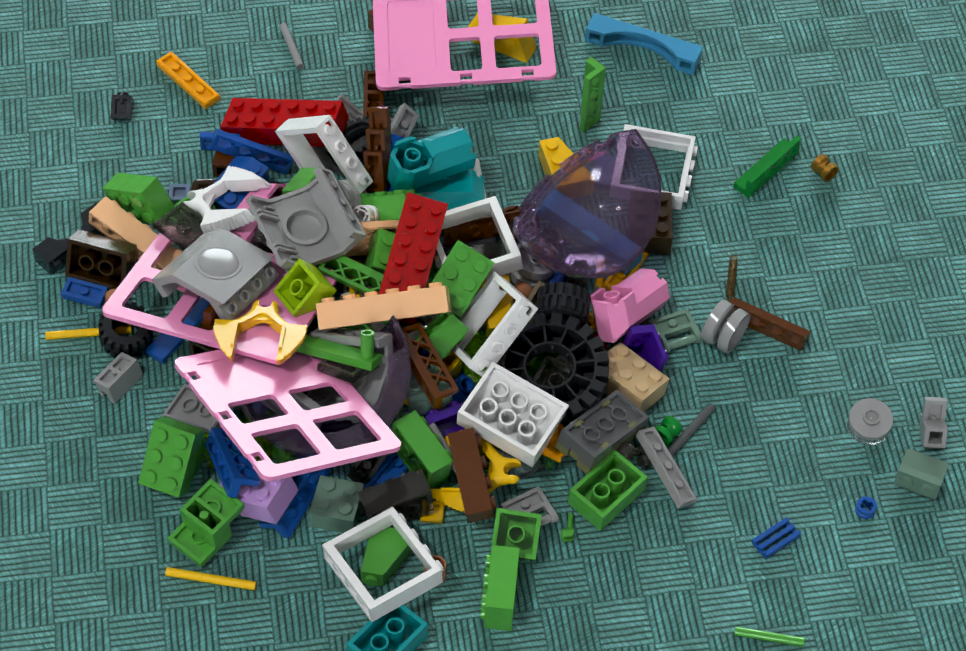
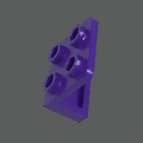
M654 324L630 327L622 343L661 372L668 361V354L662 346L660 334L656 331Z
M454 401L447 404V408L441 411L439 409L426 412L427 416L424 418L428 425L435 422L445 439L448 433L465 429L457 424V414L464 402Z

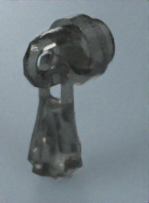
M621 443L618 452L625 458L640 456L637 459V463L643 470L653 467L641 445L636 448L629 443Z

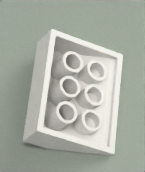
M492 362L459 409L457 424L465 429L474 428L476 435H480L482 439L533 468L569 405Z

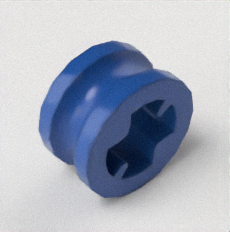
M861 497L857 501L855 512L862 519H870L875 514L877 504L871 497Z

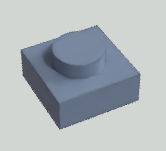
M190 184L169 185V197L174 205L187 197V193L191 190Z

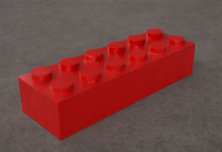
M232 98L220 128L222 131L240 134L242 138L262 145H284L275 131L288 119L331 115L343 134L349 116L343 101ZM317 133L303 134L310 146L325 147Z
M407 192L378 295L386 294L387 289L399 288V292L408 291L407 287L420 285L421 289L426 288L448 207L447 203ZM417 317L394 321L413 325Z

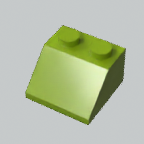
M299 258L273 292L290 313L298 317L316 310V303H322L321 299L332 297L336 289L316 266Z

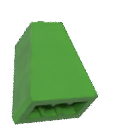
M388 527L369 537L361 568V582L369 586H384L412 552V549L395 528Z

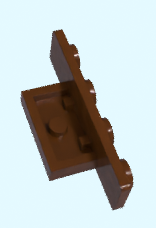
M520 210L503 213L511 233L523 230V218ZM492 216L482 217L443 229L444 243L446 245L454 244L457 240L465 242L499 235Z

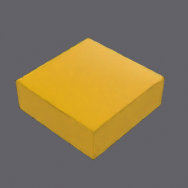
M422 501L420 522L443 524L445 505L439 501Z

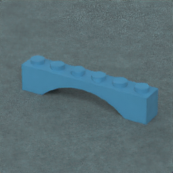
M597 13L593 14L586 28L585 42L601 47L621 44L643 47L665 58L675 70L694 75L701 60L703 46Z

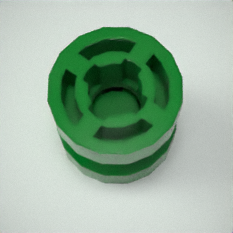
M666 416L662 420L661 425L655 427L666 446L673 441L674 436H678L682 432L681 424L672 416Z

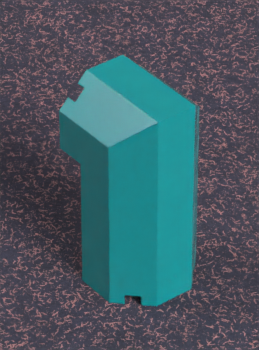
M458 126L418 141L412 136L398 140L390 154L387 179L393 190H412L475 167L476 162L475 152L471 153L470 148L473 147L472 140L465 128Z
M468 169L415 188V193H423V197L447 203V210L485 199L484 177L482 175L478 177L474 170Z

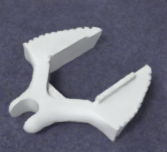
M228 166L219 181L204 189L189 191L187 197L190 201H184L182 206L185 211L198 212L202 215L203 220L200 226L203 233L223 228L231 231L255 221V217L246 208L211 210L214 199L228 190H231V192L259 191L260 188H270L271 184L251 171Z

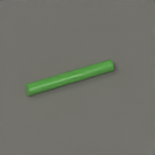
M735 626V636L804 646V637Z

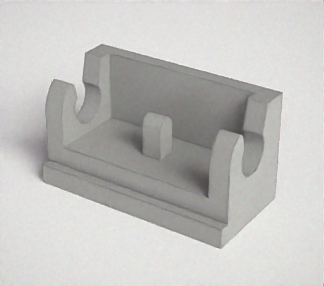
M121 352L93 382L96 384L99 393L102 396L107 394L109 400L115 404L143 376V372L137 359Z

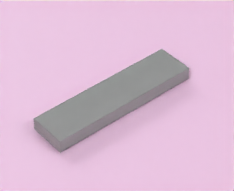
M655 426L639 430L635 435L677 508L694 504L697 498Z

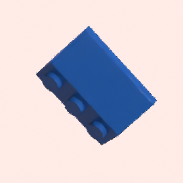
M235 156L228 165L251 171L264 180H269V167L253 157ZM226 169L222 172V174L218 177V179L215 182L219 181L222 178ZM228 190L214 199L213 205L216 210L236 209L250 191L231 192V190Z

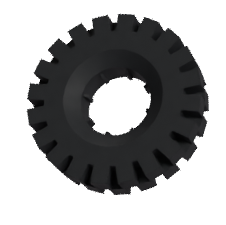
M552 312L551 319H546L544 313L534 314V321L526 324L497 364L568 404L569 407L559 423L565 428L602 400V396L605 397L609 379L608 353L604 351V343L599 336L594 338V330L590 326L585 324L583 327H580L579 319L569 316L568 320L564 321L562 320V313ZM542 353H557L564 356L565 360L569 361L572 365V369H570L571 376L560 385L552 387L542 386L529 377L526 371L529 370V362Z

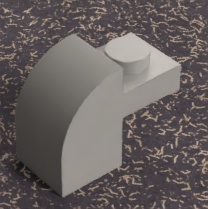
M924 397L923 411L920 413L919 424L920 439L923 447L945 448L948 432V427L945 423L948 402L946 398Z

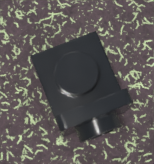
M118 92L117 95H112L111 120H131L132 104H134L132 95L126 92Z

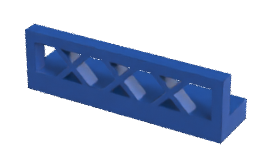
M215 129L210 149L233 157H253L269 167V169L283 174H287L294 162L290 154L219 129Z
M211 427L205 447L227 496L237 498L241 485L258 486L260 479L249 460L243 456L232 440L226 438L229 436L222 428Z
M314 454V455H302L299 459L306 458V457H310V456H315V455H318V454ZM331 468L293 476L292 479L298 488V492L277 524L260 521L258 525L262 529L274 528L283 538H290L314 498L320 475L327 476Z

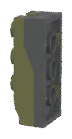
M616 390L563 428L555 447L565 456H572L577 461L576 465L588 474L614 449L619 451L636 437L635 434L645 427L649 416L621 392Z

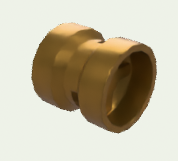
M825 154L819 155L811 164V169L815 173H819L820 178L825 182L834 178L839 171V167L835 163H831L829 157Z

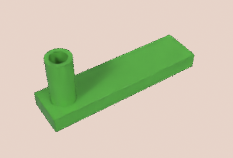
M368 329L361 331V349L307 335L303 343L296 350L299 353L369 371L374 370L382 363V354L374 352V331Z

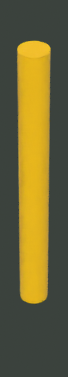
M118 326L114 329V332L118 335L132 334V326ZM99 328L45 332L46 340L99 336Z
M167 567L165 571V576L254 591L257 585L256 581Z

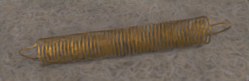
M734 257L729 260L730 269H728L729 279H727L728 289L726 288V297L730 294L733 296V299L738 257L736 260Z

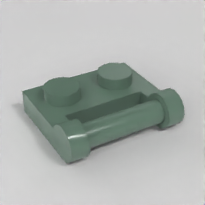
M688 309L649 321V325L654 324L656 331L660 334L662 346L667 353H670V350L691 343L698 344L703 342L701 340V332ZM688 331L692 334L670 342L666 340Z

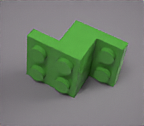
M210 479L180 509L183 523L167 538L168 543L202 568L232 537L230 523L245 508L244 503L237 498L228 497L225 489Z

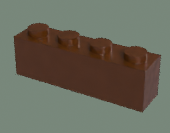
M474 428L448 433L467 522L472 523L494 518L493 509H497L494 495L489 496L488 489L492 488L489 475L485 476L483 471L484 468H487L485 455H480L479 448H483L480 435H475Z

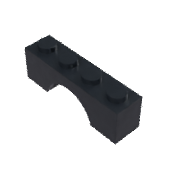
M96 202L81 213L82 227L80 230L105 236L89 223V212L98 204ZM48 237L32 249L35 262L50 275L63 269L66 265L68 238L53 239Z

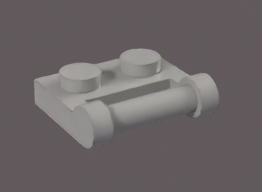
M539 486L500 504L502 509L536 514L544 510L546 515L542 516L541 526L548 523L553 524L559 520L556 511Z

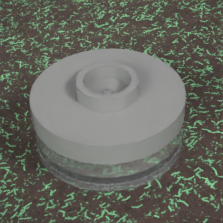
M872 398L862 399L855 403L847 419V428L850 435L858 442L867 445L878 444L885 440L893 424V415L889 407L885 403Z

